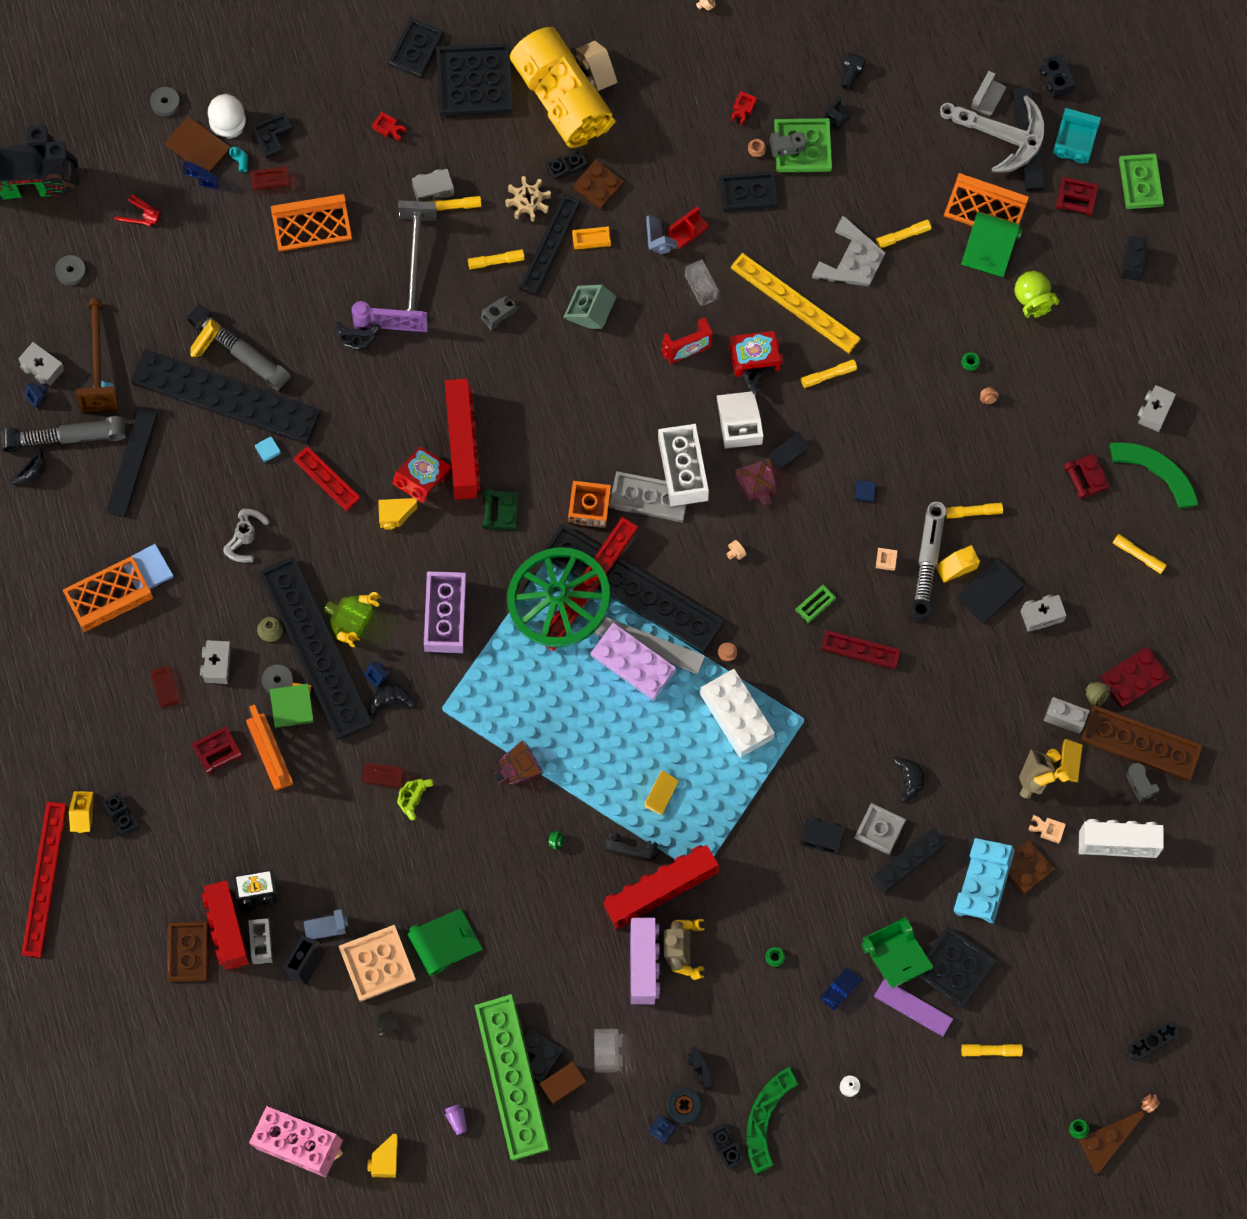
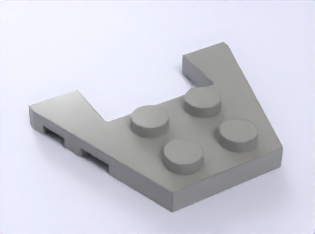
M842 216L835 233L852 241L837 269L819 261L812 274V278L870 286L885 256V252L846 217Z

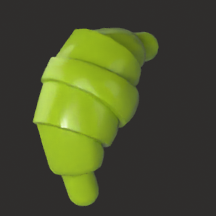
M432 779L408 781L400 789L397 804L410 820L416 819L415 808L421 801L423 791L427 787L434 785Z

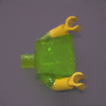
M372 592L370 595L343 597L339 605L331 601L327 603L324 611L332 615L330 620L332 630L338 640L349 643L351 647H355L353 641L357 642L360 640L359 637L373 614V606L371 604L376 607L379 606L376 600L382 597L378 593Z

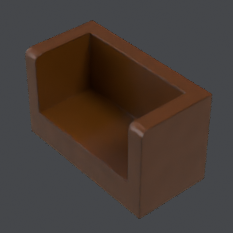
M571 1062L541 1082L539 1087L553 1107L558 1100L578 1087L585 1086L586 1080L574 1062Z

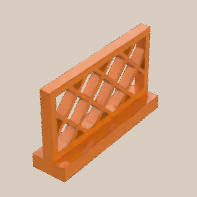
M959 173L944 217L973 226L974 221L969 220L966 214L974 210L978 212V208L988 205L991 211L989 215L996 217V214L1005 211L1009 221L1013 222V220L1017 219L1016 223L1019 224L1029 197ZM957 189L966 190L968 196L959 200L956 195ZM979 194L984 197L986 202L976 206L972 197ZM970 199L974 207L964 211L961 202ZM999 201L1003 208L994 212L990 203ZM958 204L962 213L958 215L950 214V208ZM1013 206L1019 208V215L1011 218L1007 209Z
M344 194L271 206L279 252L352 240ZM343 208L344 215L340 220L331 215L334 210ZM318 212L326 215L322 223L313 219L314 215ZM299 215H304L308 218L303 227L295 222ZM285 218L290 223L285 229H282L278 226L277 219ZM328 218L337 222L332 231L324 226ZM310 221L319 226L314 234L305 229ZM292 224L301 229L296 237L287 232ZM341 225L347 230V236H338L334 232ZM321 228L330 233L323 240L316 236ZM303 231L311 236L308 242L303 243L298 240ZM285 234L293 239L290 245L281 246V239Z
M132 556L63 589L83 632L153 599L152 593ZM129 563L133 566L131 575L122 572L123 566ZM106 574H117L114 583L104 581ZM120 575L130 578L127 587L117 585ZM133 579L141 581L142 588L138 590L130 589ZM92 581L99 583L96 592L87 589L88 584ZM103 584L112 586L109 596L100 593ZM115 588L125 590L123 597L119 599L112 597ZM74 590L82 591L79 600L72 599L69 593ZM85 592L95 595L92 604L82 602ZM98 596L108 599L105 606H95ZM80 605L90 607L89 613L80 617L78 613Z
M254 704L249 707L252 718L246 720V723L274 790L277 791L292 785L293 781L265 714L259 715Z

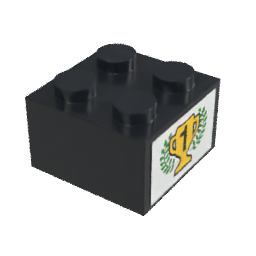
M273 870L233 876L239 908L250 910L254 909L257 905L263 904V906L267 907L274 905L275 902H279Z

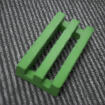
M822 585L801 603L795 611L809 624L832 604L836 597ZM824 591L825 594L821 596L814 604H812L805 612L802 610L821 592ZM828 596L830 597L812 615L808 616V614L812 610H814L821 602H823Z

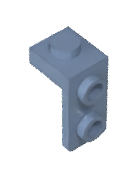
M651 215L646 216L649 250L663 254L677 248V240L663 236L661 219Z
M341 909L335 910L334 916L304 921L306 937L313 940L346 934L345 927L349 926L347 915H343Z

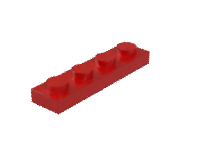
M308 446L293 458L294 462L346 512L360 500V496Z

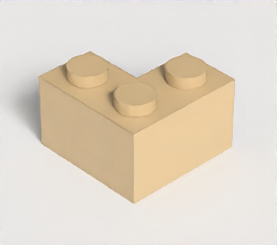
M596 41L576 49V61L585 71L587 70V79L597 91L618 83L607 49Z

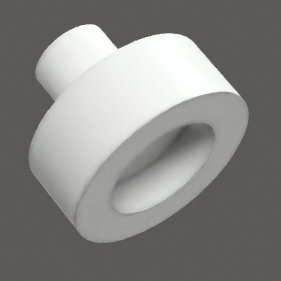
M854 1076L844 1077L840 1083V1091L847 1097L855 1096L860 1090L859 1080Z

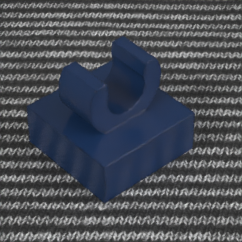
M34 382L26 385L24 396L34 408L41 406L43 397L46 396L45 391L48 389L44 384L36 386Z
M374 661L369 665L364 676L377 689L383 684L390 671H385L382 668L383 663Z
M659 1115L648 1133L665 1144L676 1126Z

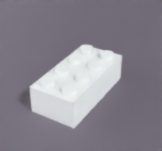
M696 424L658 429V441L670 505L676 506L708 501L709 490Z
M735 669L701 687V697L740 758L773 740L774 731Z
M1089 819L1087 822H1084L1079 830V854L1157 858L1163 850V825H1158L1156 822L1138 824L1136 821H1128L1125 824L1119 823L1116 820H1109L1105 823L1099 822L1097 819Z

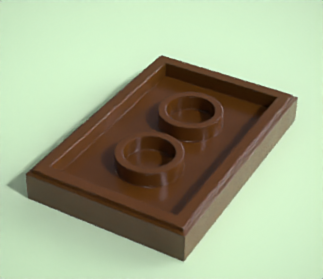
M187 117L165 141V145L207 176L226 157L231 148L190 117Z
M168 922V982L208 981V922Z

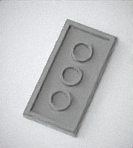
M616 471L609 508L683 523L687 504L670 505L666 481Z

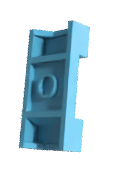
M978 838L974 839L967 875L962 891L958 893L953 910L957 916H974L994 924L1015 853L1011 845Z

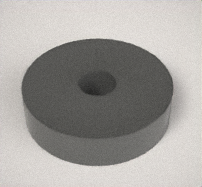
M170 87L156 89L150 97V105L154 113L163 117L176 113L180 106L178 93Z
M67 255L57 262L55 273L61 283L72 286L84 279L86 268L84 262L79 257ZM68 269H74L72 272H68Z
M272 665L262 675V685L268 694H270V689L289 687L293 683L291 671L283 665ZM280 678L281 681L279 683H275L274 679Z

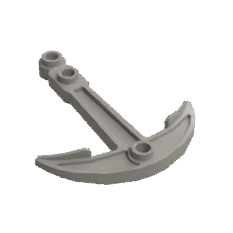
M1027 95L1024 97L1028 111L1029 127L1027 131L979 116L975 112L962 107H954L951 103H944L940 108V115L944 119H952L957 124L978 129L1019 146L1016 154L1012 153L1002 163L993 167L992 173L1010 172L1028 164L1038 153L1043 142L1044 121L1041 111ZM966 117L968 120L963 121L961 118ZM1034 142L1036 145L1031 146L1029 143Z

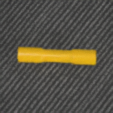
M480 196L453 200L425 201L436 202L437 211L481 207Z
M924 220L906 229L876 238L877 245L881 249L913 235L931 230L930 222Z
M523 249L492 256L469 258V269L523 261Z
M853 359L825 371L802 377L801 382L803 387L807 388L824 380L857 370V365Z
M991 503L979 506L947 507L945 517L946 519L974 515L1003 514L1002 503Z
M1120 534L1113 541V544L1143 561L1159 574L1167 566Z
M962 1044L961 1052L962 1056H1022L1023 1049L1022 1044Z

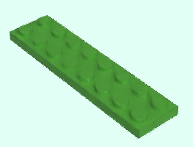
M511 994L474 1005L510 1159L514 1161L551 1150L514 995Z

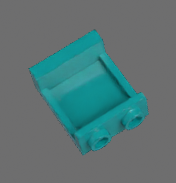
M1065 108L1052 154L1057 155L1059 158H1069L1077 163L1088 164L1101 117Z

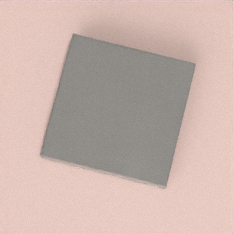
M871 803L854 838L890 855L906 819Z

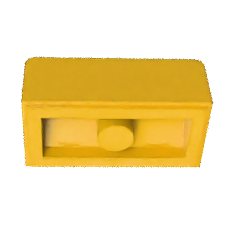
M213 319L209 320L191 346L192 357L202 356L221 329V326Z
M1065 739L1062 746L1060 767L1066 768L1069 772L1070 778L1067 781L1078 782L1082 744Z
M661 770L644 807L662 815L679 781Z

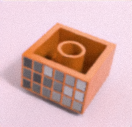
M573 481L568 524L606 528L611 485Z

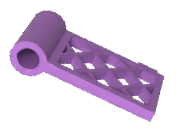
M363 301L356 302L352 306L355 329L367 330L371 329L374 324H379L380 329L428 332L427 312L370 308Z

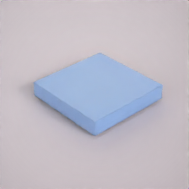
M155 544L132 555L149 589L173 578V574ZM129 563L123 566L127 574L131 575L133 571L132 564ZM133 579L132 583L136 590L143 587L141 581Z

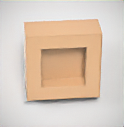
M878 548L876 568L895 571L897 550Z

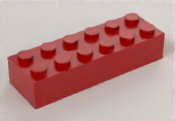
M468 379L445 380L454 500L477 498V492L480 491V475L472 385H468Z
M699 845L691 850L692 853L687 856L685 854L680 855L669 866L667 864L662 865L655 874H646L640 878V882L637 884H628L619 894L612 893L605 898L606 901L603 902L604 908L616 930L630 923L631 918L643 916L718 874L719 864L708 845Z

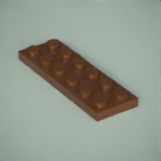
M1095 705L1091 708L1080 742L1188 782L1191 781L1203 746Z

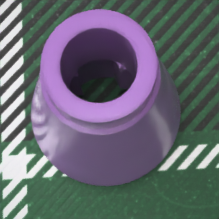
M460 1104L446 1108L445 1116L456 1135L468 1131L464 1108H461Z

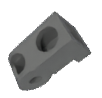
M801 132L779 137V133H771L770 145L773 157L800 153L805 148L806 137Z
M507 295L483 309L481 319L490 330H493L501 321L512 316L517 311L518 306Z
M1134 763L1128 769L1126 776L1139 802H1143L1156 796L1160 790L1157 784L1151 786L1145 775V767L1140 763Z

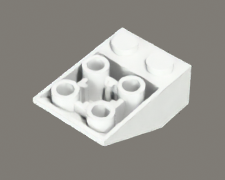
M752 391L717 395L724 448L761 445L763 431L756 398Z

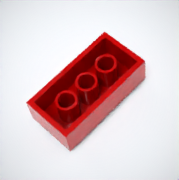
M227 880L204 886L205 893L201 894L206 910H210L206 914L210 927L214 928L211 934L215 947L219 946L216 954L220 966L224 965L225 970L248 965L249 962Z

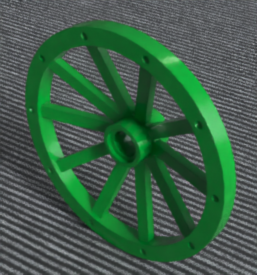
M551 548L531 556L513 575L507 594L508 610L517 629L529 640L547 647H566L587 639L605 620L611 602L609 581L602 567L588 554L572 548ZM570 558L558 582L551 559ZM576 560L585 563L592 569L590 572L565 584ZM545 561L551 583L544 582L529 573V571ZM596 575L602 586V593L570 591L572 588ZM524 577L546 590L517 594L519 585ZM557 591L562 592L559 596H553ZM568 597L601 600V605L596 616L593 617ZM545 598L520 619L516 601ZM565 603L590 622L577 633L573 634L564 607ZM550 604L541 635L537 634L525 624ZM556 606L559 607L567 636L547 637Z

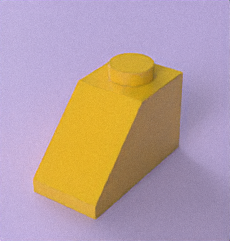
M417 499L379 500L380 528L392 530L395 527H400L417 509Z
M971 545L954 552L937 565L936 570L942 582L946 583L976 570L980 561Z
M73 792L69 809L70 832H90L93 817V792Z
M392 1134L372 1153V1159H368V1171L371 1172L372 1177L396 1178L397 1134Z

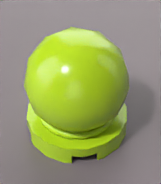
M1029 271L1022 274L1016 281L1014 288L1016 298L1022 305H1025L1023 312L1028 319L1030 315H1034L1036 318L1052 310L1051 306L1054 304L1058 305L1060 302L1057 295L1051 293L1052 288L1048 278L1043 273L1037 271Z

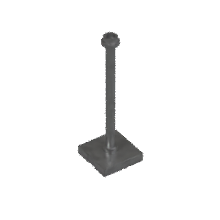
M398 200L399 218L413 220L408 310L405 311H417L416 293L421 220L437 221L436 202Z

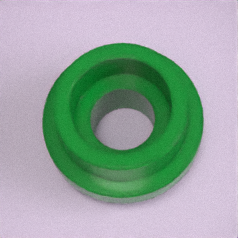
M969 352L962 357L961 364L966 370L973 371L979 367L980 358L977 354ZM972 360L974 364H968L967 361Z
M552 831L550 834L549 847H553L554 850H558L564 844L565 838L561 831Z
M778 947L768 949L765 955L766 962L772 967L782 965L785 960L784 951ZM773 954L778 955L779 959L773 960L771 956Z
M1082 1119L1074 1120L1069 1126V1132L1072 1137L1083 1139L1089 1134V1125ZM1081 1128L1083 1131L1077 1132L1076 1129Z

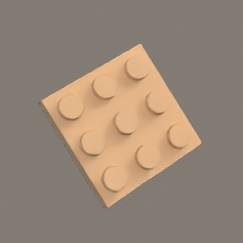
M395 925L339 946L360 1002L416 981Z

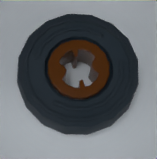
M676 1089L667 1099V1113L677 1123H692L701 1114V1098L692 1089ZM681 1101L689 1103L687 1111L680 1109Z

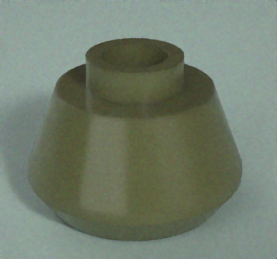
M276 617L262 619L257 627L259 637L267 642L278 640L284 631L282 622Z
M1098 681L1095 683L1091 682L1086 688V697L1092 706L1102 705L1111 693L1109 685Z

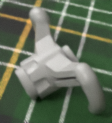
M242 509L238 513L240 522L237 523L234 537L224 546V554L236 562L248 563L254 561L252 555L243 556L234 553V550L240 545L249 544L255 539L254 526L248 521V517L253 516L264 525L270 523V520L257 510Z

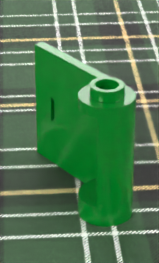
M978 211L961 265L1004 277L1016 239H1020L1023 230L1019 228L1020 224Z
M461 908L424 925L416 924L409 929L410 932L407 934L429 976H434L445 970L448 965L483 950Z
M905 917L863 938L861 946L864 952L870 954L891 989L933 969V965L915 939L913 929Z

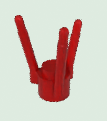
M131 194L133 199L128 198V201L144 210L143 218L145 220L114 217L115 220L145 224L151 227L152 223L155 225L158 223L162 211Z

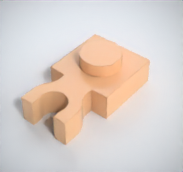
M1033 815L1031 821L1037 822L1038 826L1033 827L1030 825L1028 831L1041 832V838L1059 844L1066 824L1047 818L1044 822L1039 817Z

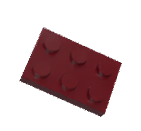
M1148 646L1100 676L1101 681L1110 686L1111 695L1121 709L1170 678Z

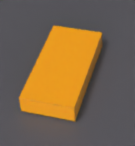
M609 226L572 230L574 250L611 246Z

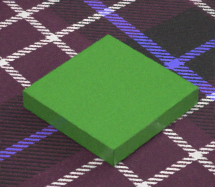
M308 684L270 689L275 728L314 722Z

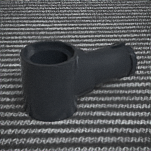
M848 52L843 66L845 68V74L841 83L843 89H851L855 76L862 72L866 58Z

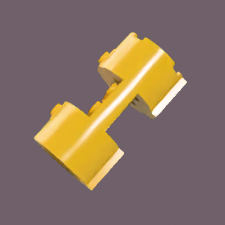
M554 27L536 30L514 47L510 54L511 62L529 89L535 91L547 109L549 119L569 148L584 146L588 143L587 140L592 139L594 136L598 138L600 135L607 133L616 121L612 117V112L596 88L589 82L577 64L574 55Z

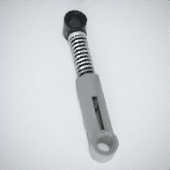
M932 502L928 506L925 515L918 562L921 568L919 571L917 593L910 612L912 620L917 623L925 622L931 612L929 600L932 589L931 583H933L931 580H933L934 568L938 565L946 508L940 502ZM937 511L940 513V516H934L931 512ZM933 525L935 526L934 537L930 539ZM921 608L925 613L919 614L916 609Z

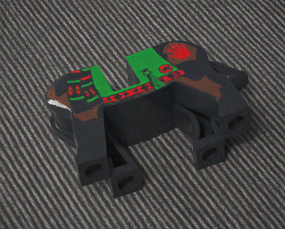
M46 125L28 126V145L0 147V200L22 198V185L35 184L40 196L63 195L78 186V180L75 178V169L78 167L77 158L66 150L65 141H55L47 132Z

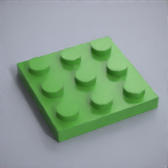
M829 118L774 120V131L779 133V137L791 136L796 132H801L806 137L805 148L802 152L776 157V172L832 171Z

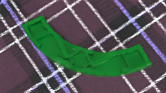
M1110 443L1112 463L1139 464L1147 467L1148 470L1160 478H1163L1176 499L1178 509L1198 505L1195 492L1189 480L1167 457L1153 449L1137 444Z
M790 1067L779 1072L767 1083L759 1093L750 1112L746 1133L747 1150L755 1175L774 1165L768 1150L767 1127L770 1116L780 1099L791 1089L799 1085Z

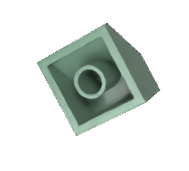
M603 285L577 286L563 318L589 329H602L610 310L613 308L616 296Z

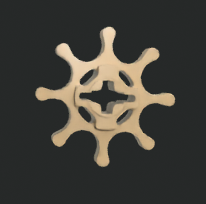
M523 176L521 178V183L523 184L521 188H514L512 185L508 186V192L513 193L515 197L513 199H506V207L512 205L518 207V210L515 212V219H519L520 214L526 212L530 214L531 221L534 222V211L542 210L544 213H548V206L542 204L541 201L543 199H550L551 192H540L538 190L542 186L541 179H538L535 185L530 186L526 183V177ZM526 194L528 195L529 200H531V203L528 202Z

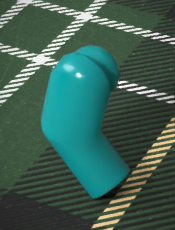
M231 147L229 154L239 162V172H247L248 155L238 147Z

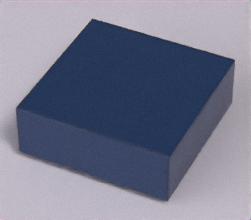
M857 480L855 500L873 502L875 482Z

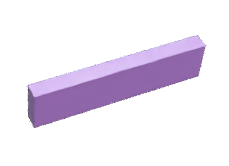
M885 979L874 995L876 999L942 1037L953 1018L898 986L891 989Z

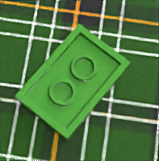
M1156 154L1120 156L1119 165L1126 209L1163 207L1164 202Z

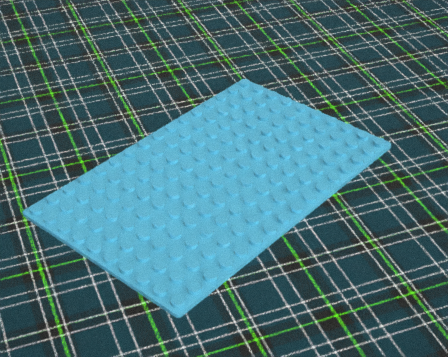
M544 562L535 576L550 584V577ZM552 563L556 580L559 582L564 569ZM570 574L565 584L577 579V577ZM531 581L522 594L546 590ZM557 591L553 596H559L562 592ZM545 598L517 601L516 607L520 619ZM611 598L606 617L701 654ZM590 599L584 610L595 617L600 608L601 600ZM550 604L525 624L537 634L541 635ZM556 606L554 616L559 610L558 606ZM508 613L443 705V712L507 753L519 743L526 742L529 747L528 752L533 761L543 771L541 775L645 842L652 841L651 844L657 842V849L673 860L683 854L685 856L692 853L691 850L699 845H708L713 856H715L803 725L804 718L742 680L774 731V738L740 758L700 695L702 686L729 672L716 662L705 656L698 675L675 666L676 672L653 702L591 657L590 653L602 637L592 634L577 644L557 647L553 652L547 647L526 638L517 629L510 613ZM579 615L571 626L573 634L585 628L590 622ZM661 770L679 781L662 815L644 807Z

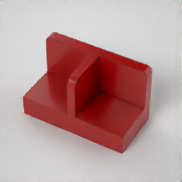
M697 206L669 227V237L677 240V245L680 249L709 228L708 223L700 216V208Z

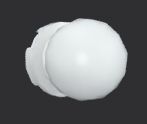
M222 94L216 96L211 101L207 113L211 130L216 136L226 137V139L235 138L243 132L246 123L243 105L233 95Z

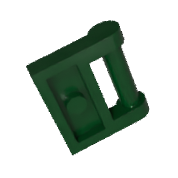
M484 490L485 513L482 528L516 530L518 492ZM493 499H498L497 521H492Z

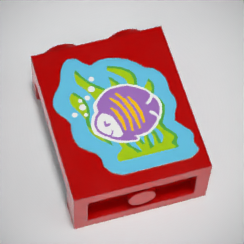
M706 318L698 320L696 333L676 341H671L668 333L664 334L663 348L661 349L664 359H668L669 363L672 364L711 348L713 333Z
M774 331L730 336L729 348L735 377H741L744 369L775 366V371H780V364H783L782 353L778 352L780 342L779 338L775 337Z
M419 447L396 471L392 483L413 498L424 503L434 487L440 481L444 483L447 480L452 466L424 448Z

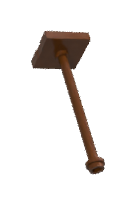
M93 298L90 300L88 307L92 310L94 388L76 389V396L81 413L119 411L115 386L101 387L99 310L102 309L103 304L100 299Z

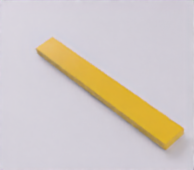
M744 253L732 264L731 269L848 354L860 342L861 338Z

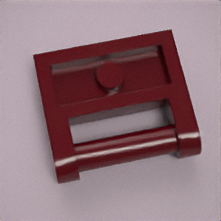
M1062 177L1055 209L1061 210L1063 208L1085 213L1086 216L1091 217L1099 184ZM1065 197L1088 202V206L1065 202L1063 199Z
M1095 453L1064 464L1065 470L1069 472L1078 491L1079 499L1110 488V484ZM1079 467L1088 489L1084 488L1075 468Z
M226 726L191 744L207 775L234 759L242 758L241 752ZM231 747L233 752L210 764L207 762V759Z

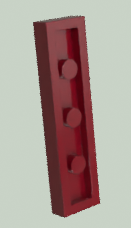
M828 630L825 632L821 648L822 651L891 669H896L900 649Z

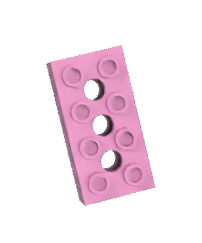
M266 1106L249 1143L257 1150L326 1178L343 1140L335 1133Z

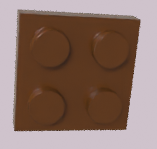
M595 160L574 183L572 189L602 210L624 185V181Z
M1027 840L1015 850L1008 877L1025 895L1052 873L1054 868L1035 846Z

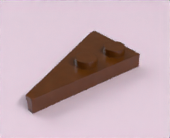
M1143 1111L1090 1133L1083 1139H1079L1095 1175L1102 1170L1143 1118Z

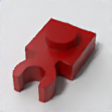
M740 91L733 106V109L736 111L732 113L731 121L733 122L736 117H740V125H743L745 114L751 115L757 102V97Z
M381 112L372 124L373 130L387 138L392 134L397 141H401V136L397 134L398 132L406 134V128L401 125L396 126L397 120L384 112Z

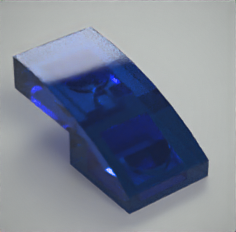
M184 161V175L198 178L200 186L218 190V180L213 174L197 164Z
M846 967L819 999L835 1011L862 980Z

